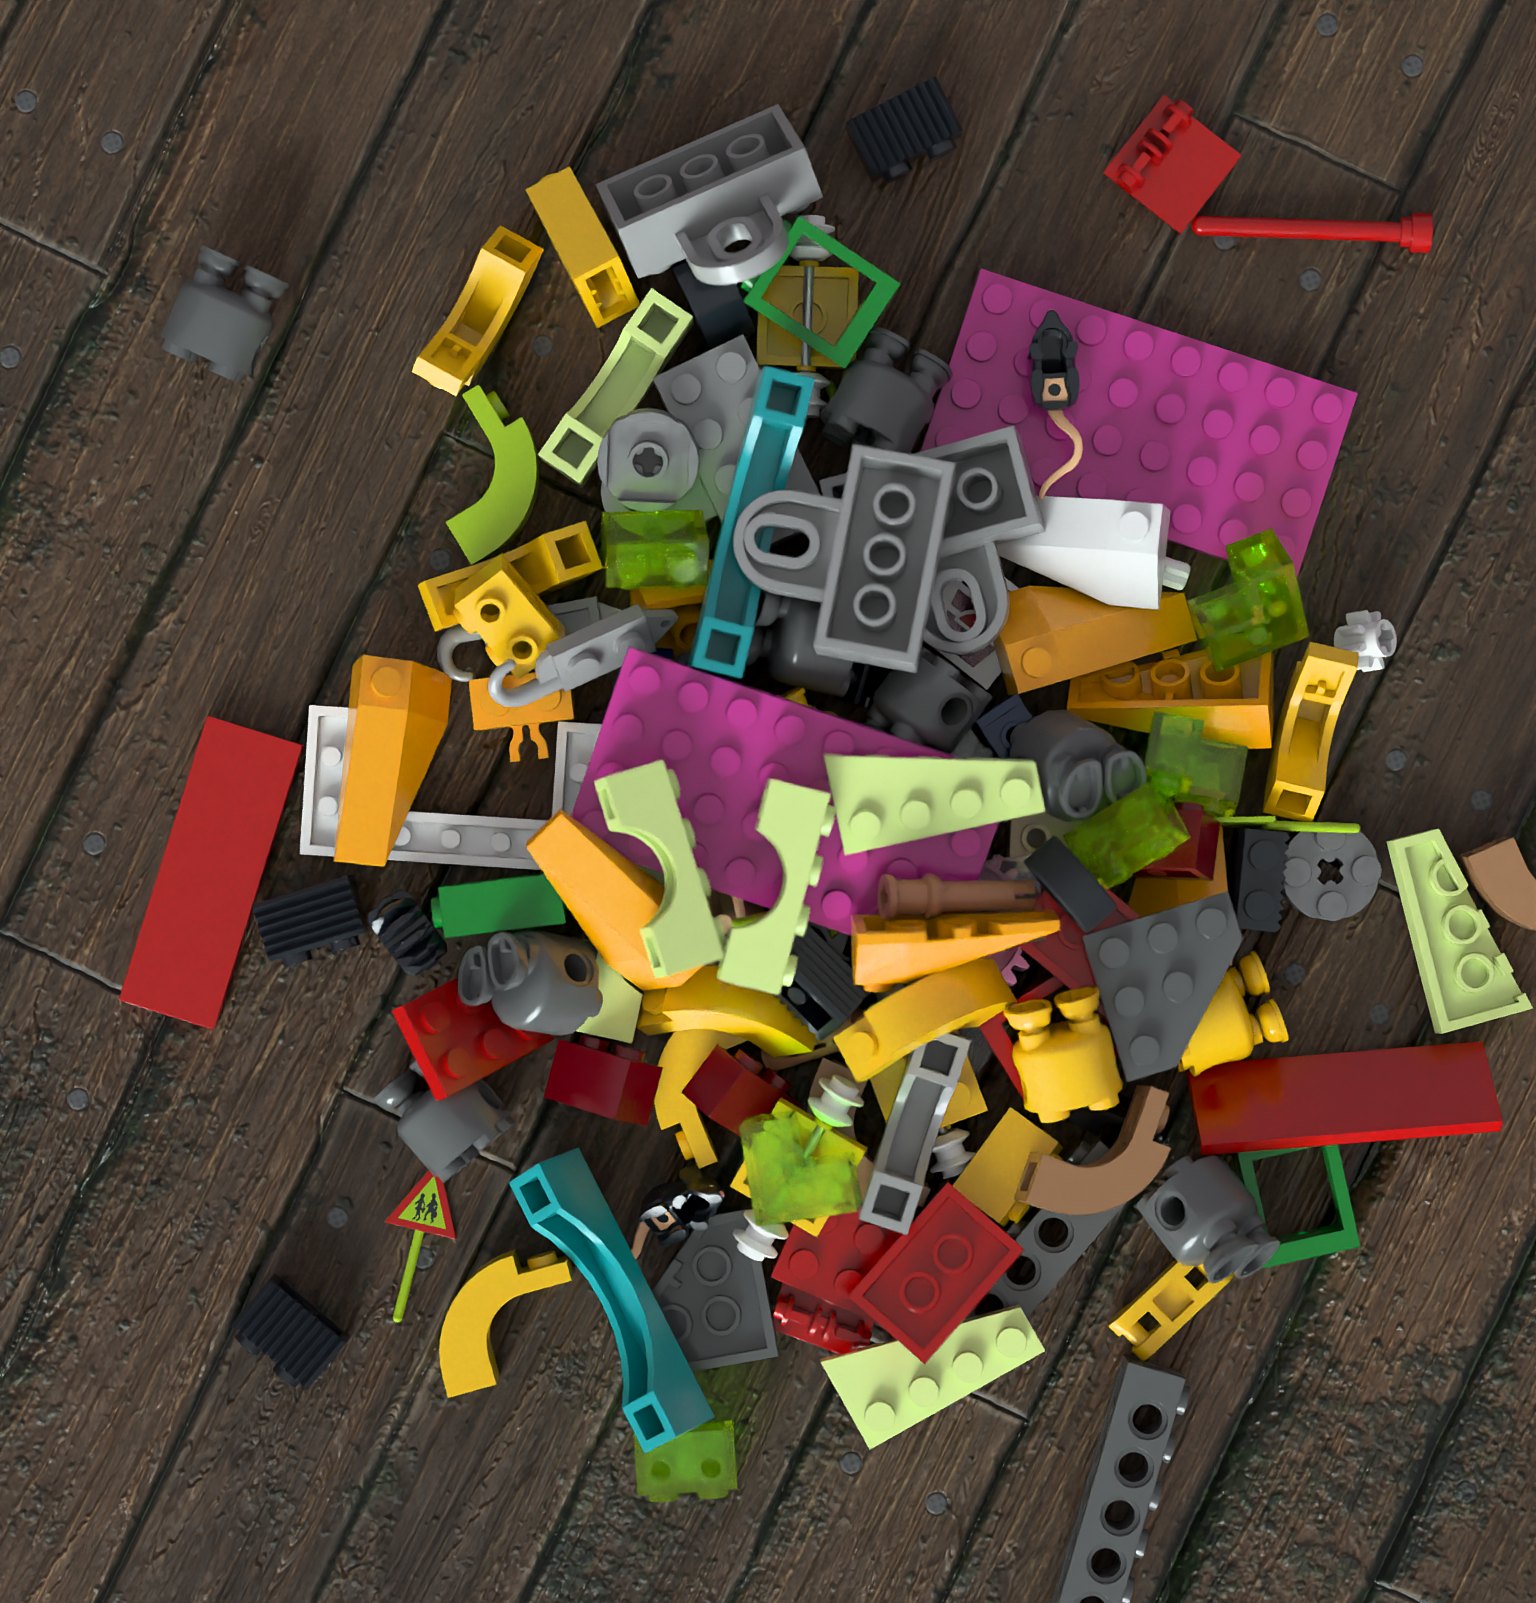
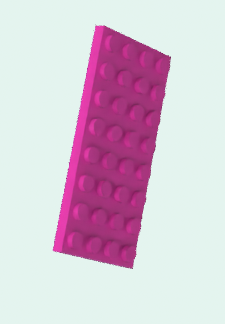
M984 269L980 270L949 363L953 376L940 390L920 452L1014 426L1021 435L1036 496H1039L1043 483L1071 459L1075 448L1072 438L1055 424L1048 412L1033 406L1031 397V361L1026 358L1036 330L1044 319L1046 312L1053 309L1070 331L1073 341L1077 342L1078 345L1075 356L1076 369L1080 379L1076 404L1063 410L1066 419L1079 431L1083 441V453L1078 465L1049 486L1045 496L1163 504L1170 510L1167 542L1291 583L1296 582L1358 393Z
M628 646L571 817L631 862L664 873L657 855L644 841L627 833L609 831L594 781L609 775L664 760L666 770L672 769L680 787V798L676 799L681 818H687L692 826L696 845L691 851L696 867H701L705 871L710 889L771 908L781 890L782 865L779 855L771 842L754 829L767 779H774L831 794L823 753L866 756L867 754L888 755L892 757H960ZM831 794L828 805L834 806ZM835 812L829 836L820 835L815 855L823 856L817 885H807L803 905L810 906L808 921L851 935V915L880 914L877 894L881 875L892 874L895 879H921L924 874H934L939 876L941 881H978L999 822L845 855ZM942 911V913H947V912H967V911Z

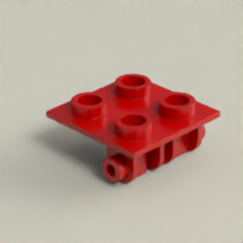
M1163 95L1103 174L1181 234L1242 155L1191 115L1194 113V110L1187 103L1180 99L1175 103L1166 95Z
M782 1284L772 1311L777 1332L840 1355L862 1349L861 1347L869 1345L872 1337L873 1321L790 1285Z

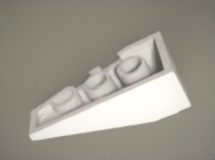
M1037 496L1045 532L997 545L999 556L1108 605L1160 610L1170 510L1163 504L1052 496H1044L1040 500L1039 496Z

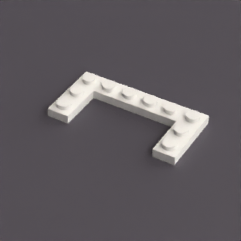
M309 705L300 854L334 856L348 708ZM558 721L552 816L559 809H562L571 816L602 724ZM409 811L388 860L542 870L527 849L526 842L548 820Z

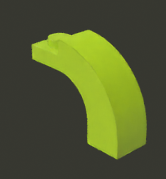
M479 384L462 394L492 445L495 456L494 476L487 492L477 503L446 521L447 526L471 565L493 558L504 550L521 532L529 519L537 498L540 473L536 445L523 417L505 427L502 421L510 415L495 391L485 395Z

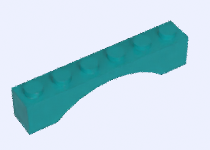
M765 366L758 373L687 663L690 667L734 679L742 678L754 630L761 588L753 584L739 566L734 552V531L739 517L751 502L764 494L785 490L790 468L803 430L815 381L814 378ZM773 526L761 529L756 536V546L762 552L769 553L775 528Z
M579 1147L540 1162L510 1181L509 1184L530 1226L551 1240L573 1261L589 1281L604 1307L614 1331L621 1358L623 1377L622 1409L644 1453L714 1418L715 1416Z

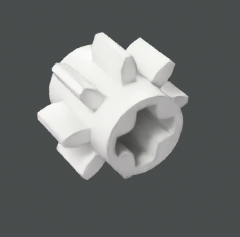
M1368 610L1347 613L1346 621L1348 625L1340 626L1335 631L1334 647L1359 653L1357 670L1367 672L1384 669L1382 657L1391 656L1396 649L1397 638L1393 625L1386 619L1381 620V613L1379 611L1369 613Z

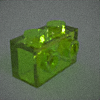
M703 510L602 512L601 557L606 588L619 587L625 590H635L648 586H670L681 589L691 585H707L709 540Z
M1147 782L1063 835V838L1072 853L1084 864L1102 887L1108 890L1125 882L1135 872L1154 860L1167 856L1175 847L1190 839L1191 836L1170 797Z
M734 1420L705 1422L647 1453H644L634 1433L638 1496L649 1495L650 1502H670L679 1499L678 1493L698 1492L699 1498L717 1499L728 1496V1490L738 1489Z

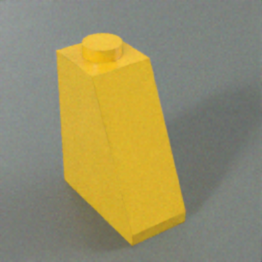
M570 166L558 173L546 175L537 184L525 189L596 328L639 307L640 302L623 264Z

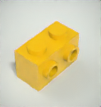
M502 553L455 588L454 606L456 608L453 610V613L458 622L468 633L473 634L476 631L488 644L485 647L486 652L497 667L509 659L514 660L516 666L511 672L518 680L536 667V661L541 652L547 649V644L565 637V626Z
M1010 1107L953 1184V1187L977 1208L1005 1228L1010 1220L1018 1223L1031 1207V1205L1014 1199L1030 1152L1042 1153L1063 1161V1158L1058 1155L1063 1147L1058 1141Z

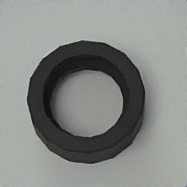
M1056 836L1048 839L1024 861L1026 867L1042 887L1084 932L1089 933L1117 908L1114 900L1097 879Z

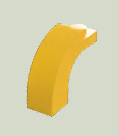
M500 225L481 248L471 275L458 301L442 327L417 357L412 372L428 380L433 386L444 389L455 396L465 384L469 386L493 351L515 312L544 249Z
M586 521L543 534L529 543L503 554L539 597L574 583L603 568ZM496 557L418 584L435 632L460 624L453 613V610L456 608L454 606L455 588Z
M1309 642L1302 662L1297 661L1285 696L1271 752L1263 813L1302 822L1313 821L1325 793L1327 763L1336 721L1358 668L1359 653Z
M993 958L975 959L932 974L887 997L866 1010L864 1018L833 1037L856 1081H867L923 1044L958 1029L979 1027L1005 1008L1016 1003L1017 1000Z
M703 965L682 986L645 990L643 993L636 1028L648 1036L687 1029H711L742 1037L761 1048L773 1058L813 1052L816 1038L815 1033L809 1032L808 1026L802 1025L801 1019L795 1018L794 1012L787 1010V1005L780 1004V999L774 997L773 993L717 979L716 975L719 966Z
M687 1029L672 1032L658 1062V1066L663 1067L654 1100L661 1130L678 1123L681 1124L683 1130L675 1133L676 1139L685 1160L695 1158L699 1169L717 1162L718 1155L698 1107L683 1095L681 1091L717 1044L724 1049H729L748 1041L727 1032L711 1029Z
M514 1249L482 1265L463 1284L446 1314L440 1336V1368L448 1398L497 1384L500 1375L490 1339V1329L494 1315L506 1302L516 1296L572 1281L574 1272L570 1258L567 1255L557 1258L555 1251L540 1253L527 1258L528 1266L521 1268L517 1251Z

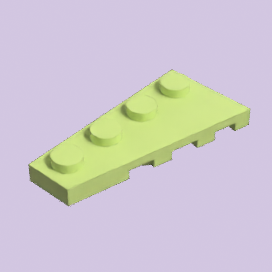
M823 753L845 855L1045 812L1036 763L1033 759L973 757L960 759L940 758L939 756L892 757L888 755L867 754L866 756Z
M1430 829L1386 841L1434 1032L1443 1034L1533 1009L1526 993H1521L1511 974L1513 969L1505 953H1500L1488 930L1490 925L1481 909H1477L1467 890L1468 883L1440 830Z
M1018 1304L964 1319L926 1364H923L898 1340L861 1347L862 1349L839 1356L836 1354L821 1358L820 1361L869 1449H872L1043 1353L1045 1349Z

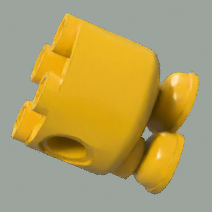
M1255 950L1241 958L1238 971L1235 967L1227 969L1176 1066L1179 1072L1189 1069L1193 1076H1198L1202 1071L1215 1065L1247 1058L1251 1055L1254 1045L1263 1043V1037L1273 1043L1289 1040L1283 1017L1274 999L1266 1000L1264 1004L1259 1006L1255 1016L1252 1013H1248L1243 999L1245 992L1251 996H1265L1270 993L1265 970Z
M1098 987L1076 988L1061 992L1055 996L1056 1006L1061 1014L1069 1019L1066 1021L1049 1024L1052 1007L1046 999L1023 1001L1003 1010L1010 1025L1022 1030L1018 1033L1019 1039L1013 1047L1012 1056L1014 1065L1017 1067L1021 1078L1024 1107L1030 1112H1037L1040 1122L1049 1123L1063 1120L1070 1116L1069 1110L1088 1105L1090 1110H1104L1119 1104L1117 1093L1122 1090L1123 1082L1116 1066L1111 1031L1108 1026L1100 1022L1099 1014L1093 1013L1099 1005L1100 991Z

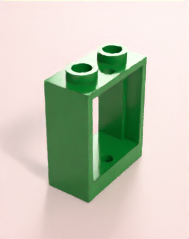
M798 216L793 224L784 219L783 223L789 236L788 248L780 260L772 267L743 282L741 288L748 292L743 302L845 369L901 283L802 217ZM802 234L875 282L834 345L761 298Z
M544 873L448 884L438 887L439 896L431 898L434 927H443L444 938L564 924L570 920L568 907Z
M1338 1144L1321 1146L1338 1223L1276 1237L1280 1242L1279 1248L1262 1268L1361 1247ZM1312 1147L1232 1153L1236 1175L1255 1198L1259 1209L1258 1214L1264 1222L1265 1217L1252 1161Z

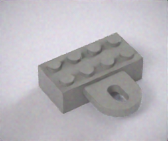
M778 104L595 184L614 231L638 279L649 274L662 273L670 268L672 264L686 259L698 280L713 285H726L745 281L772 267L784 255L789 244V236L781 216L787 213L800 212L807 208L810 203L823 198L806 149ZM747 239L752 242L745 250L737 253H727L724 251L730 243L737 240Z
M744 335L736 337L653 377L654 386L667 412L676 418L682 419L689 426L690 432L698 445L699 468L694 484L682 498L678 499L670 507L654 512L643 511L636 513L628 510L625 505L618 501L619 498L614 496L602 482L601 498L605 512L613 525L626 536L641 542L654 543L674 538L715 517H718L722 524L760 371ZM645 447L642 454L634 455V461L643 464V472L652 473L655 464H663L662 456L656 455L654 448ZM797 447L785 490L821 496ZM775 527L770 548L802 532Z
M1014 426L911 454L955 463L954 485L923 639L935 649L948 654L963 655L977 652L990 645L1006 625L1010 610V597L997 545L1045 532L1022 438ZM848 472L819 480L823 496L842 500ZM955 580H961L968 584L976 612L975 624L965 632H957L951 628L943 601L944 588L948 583Z
M853 444L842 500L798 491L779 490L760 496L745 508L737 521L733 537L734 552L739 566L753 584L765 591L822 602L814 641L817 655L917 673L954 485L955 463ZM773 526L800 531L806 534L810 540V546L804 555L792 558L762 552L757 548L755 540L761 529Z

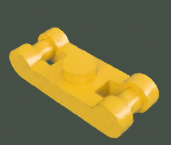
M1174 1260L1136 1298L1119 1310L1108 1322V1326L1117 1336L1123 1334L1133 1345L1131 1351L1141 1361H1145L1226 1286L1235 1274L1233 1272L1220 1282L1210 1283L1206 1278L1204 1264L1186 1266ZM1194 1267L1205 1277L1203 1282L1196 1288L1185 1278ZM1149 1311L1159 1323L1147 1332L1138 1320Z

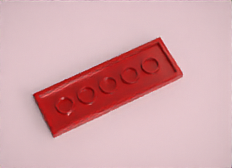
M207 716L119 1001L212 1030L216 1029L253 912L252 904H255L304 745Z
M1483 1041L1232 1061L1208 1068L1198 1076H1193L1188 1069L1186 1075L1201 1155L1501 1131L1503 1123Z

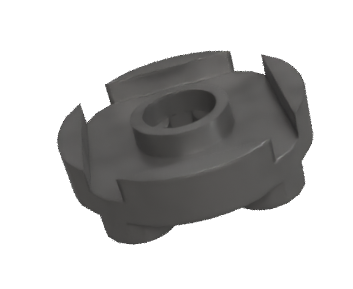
M637 409L616 418L603 436L598 451V471L605 487H608L610 492L619 498L618 501L626 507L644 512L664 510L682 498L694 484L699 468L698 445L690 432L689 426L682 419L659 409ZM645 447L654 448L655 454L663 458V464H655L652 473L643 472V464L634 461V455L642 454Z
M1297 831L1286 843L1289 849L1284 852L1288 859L1283 862L1287 869L1282 872L1286 877L1281 882L1285 887L1282 892L1289 903L1299 912L1312 918L1337 921L1342 918L1351 917L1361 911L1374 896L1382 869L1373 845L1360 831L1358 833ZM1324 859L1327 862H1332L1337 859L1341 866L1338 869V873L1341 877L1336 883L1328 880L1322 884L1318 880L1322 872L1317 866L1320 860Z

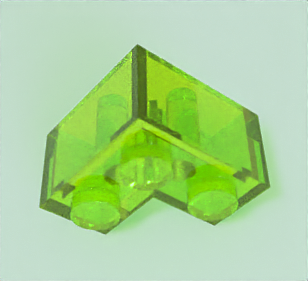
M1272 528L1226 545L1225 548L1234 583L1187 601L1197 639L1216 672L1309 637L1293 561Z
M1154 711L1142 755V762L1146 771V786L1144 792L1137 800L1154 803L1157 805V809H1173L1176 802H1191L1204 806V811L1212 817H1233L1239 803L1248 746L1201 738L1204 720Z
M796 1110L746 1117L739 1125L756 1226L850 1213L858 1210L862 1203V1195L854 1152L804 1159Z

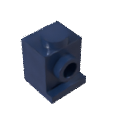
M1014 694L979 717L974 725L997 758L1009 759L1012 745L1006 739L1007 731L1022 722H1029L1033 717L1019 695Z

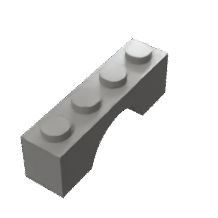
M949 1032L910 1052L858 1209V1218L860 1220L906 1235L908 1234L924 1185L933 1146L948 1103L955 1091L971 1043L967 1036Z

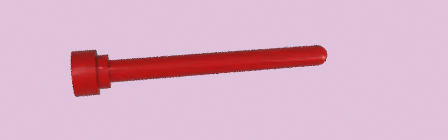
M1411 212L1409 217H1400L1399 222L1197 216L1192 220L1191 229L1199 236L1398 242V246L1407 247L1408 252L1429 253L1433 237L1432 213Z

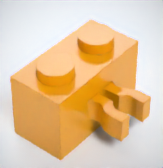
M536 672L527 673L519 680L515 675L505 676L502 686L506 689L518 687L536 679ZM489 678L468 680L474 730L482 731L508 727L513 729L514 734L509 746L510 762L521 761L519 749L522 742L525 741L524 726H529L531 740L538 746V758L544 759L549 758V750L545 738L540 733V725L543 723L577 720L573 689L566 692L564 689H560L524 706L507 707L500 705L492 699L488 692Z

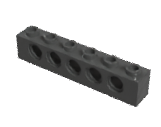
M1096 1136L1089 1143L1082 1139L1070 1151L1064 1162L1072 1165L1090 1163L1102 1157L1110 1148ZM1124 1204L1104 1212L1087 1215H1068L1034 1207L1018 1223L1011 1220L1003 1231L1024 1248L1021 1255L1029 1257L1032 1260L1033 1267L1031 1273L1020 1280L1010 1278L1005 1272L988 1293L1000 1298L999 1310L1019 1304L1028 1318ZM1052 1217L1063 1220L1065 1230L1060 1239L1054 1242H1046L1039 1238V1227L1044 1220ZM973 1309L965 1319L978 1315L974 1312Z
M1123 1354L1051 1603H1080L1081 1600L1088 1596L1099 1597L1103 1600V1603H1130L1135 1584V1578L1129 1576L1134 1557L1139 1559L1143 1557L1148 1541L1149 1531L1143 1528L1148 1510H1156L1161 1497L1162 1482L1157 1481L1162 1462H1170L1175 1448L1176 1434L1170 1433L1176 1414L1180 1416L1184 1414L1189 1399L1190 1387L1184 1385L1186 1378L1179 1370L1148 1361H1141L1138 1358ZM1145 1404L1157 1407L1158 1415L1151 1425L1140 1427L1133 1423V1414L1138 1407ZM1137 1452L1144 1456L1143 1466L1138 1472L1125 1474L1119 1471V1462L1124 1455ZM1116 1500L1128 1502L1130 1504V1512L1125 1519L1113 1522L1105 1518V1511L1110 1503ZM1102 1548H1109L1117 1552L1115 1562L1106 1569H1098L1091 1565L1092 1556Z

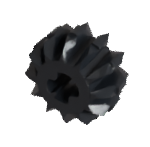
M399 890L391 896L387 895L368 913L369 925L405 973L416 976L424 970L427 971L447 953V943L410 893Z

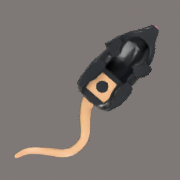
M1053 309L1046 312L1044 319L1036 330L1026 358L1031 361V397L1033 406L1047 411L1055 424L1072 438L1075 448L1071 459L1043 483L1039 492L1040 500L1044 498L1049 486L1078 465L1083 453L1082 437L1063 413V410L1076 404L1080 379L1075 362L1078 345L1077 342L1073 341L1070 331Z
M695 1165L687 1166L680 1170V1182H666L653 1188L641 1202L638 1216L640 1222L634 1234L631 1249L635 1260L641 1253L644 1240L650 1229L657 1235L660 1246L672 1245L684 1240L688 1235L687 1230L690 1228L698 1231L706 1230L709 1227L708 1219L716 1214L720 1203L724 1199L725 1193L722 1186L706 1176L704 1171Z

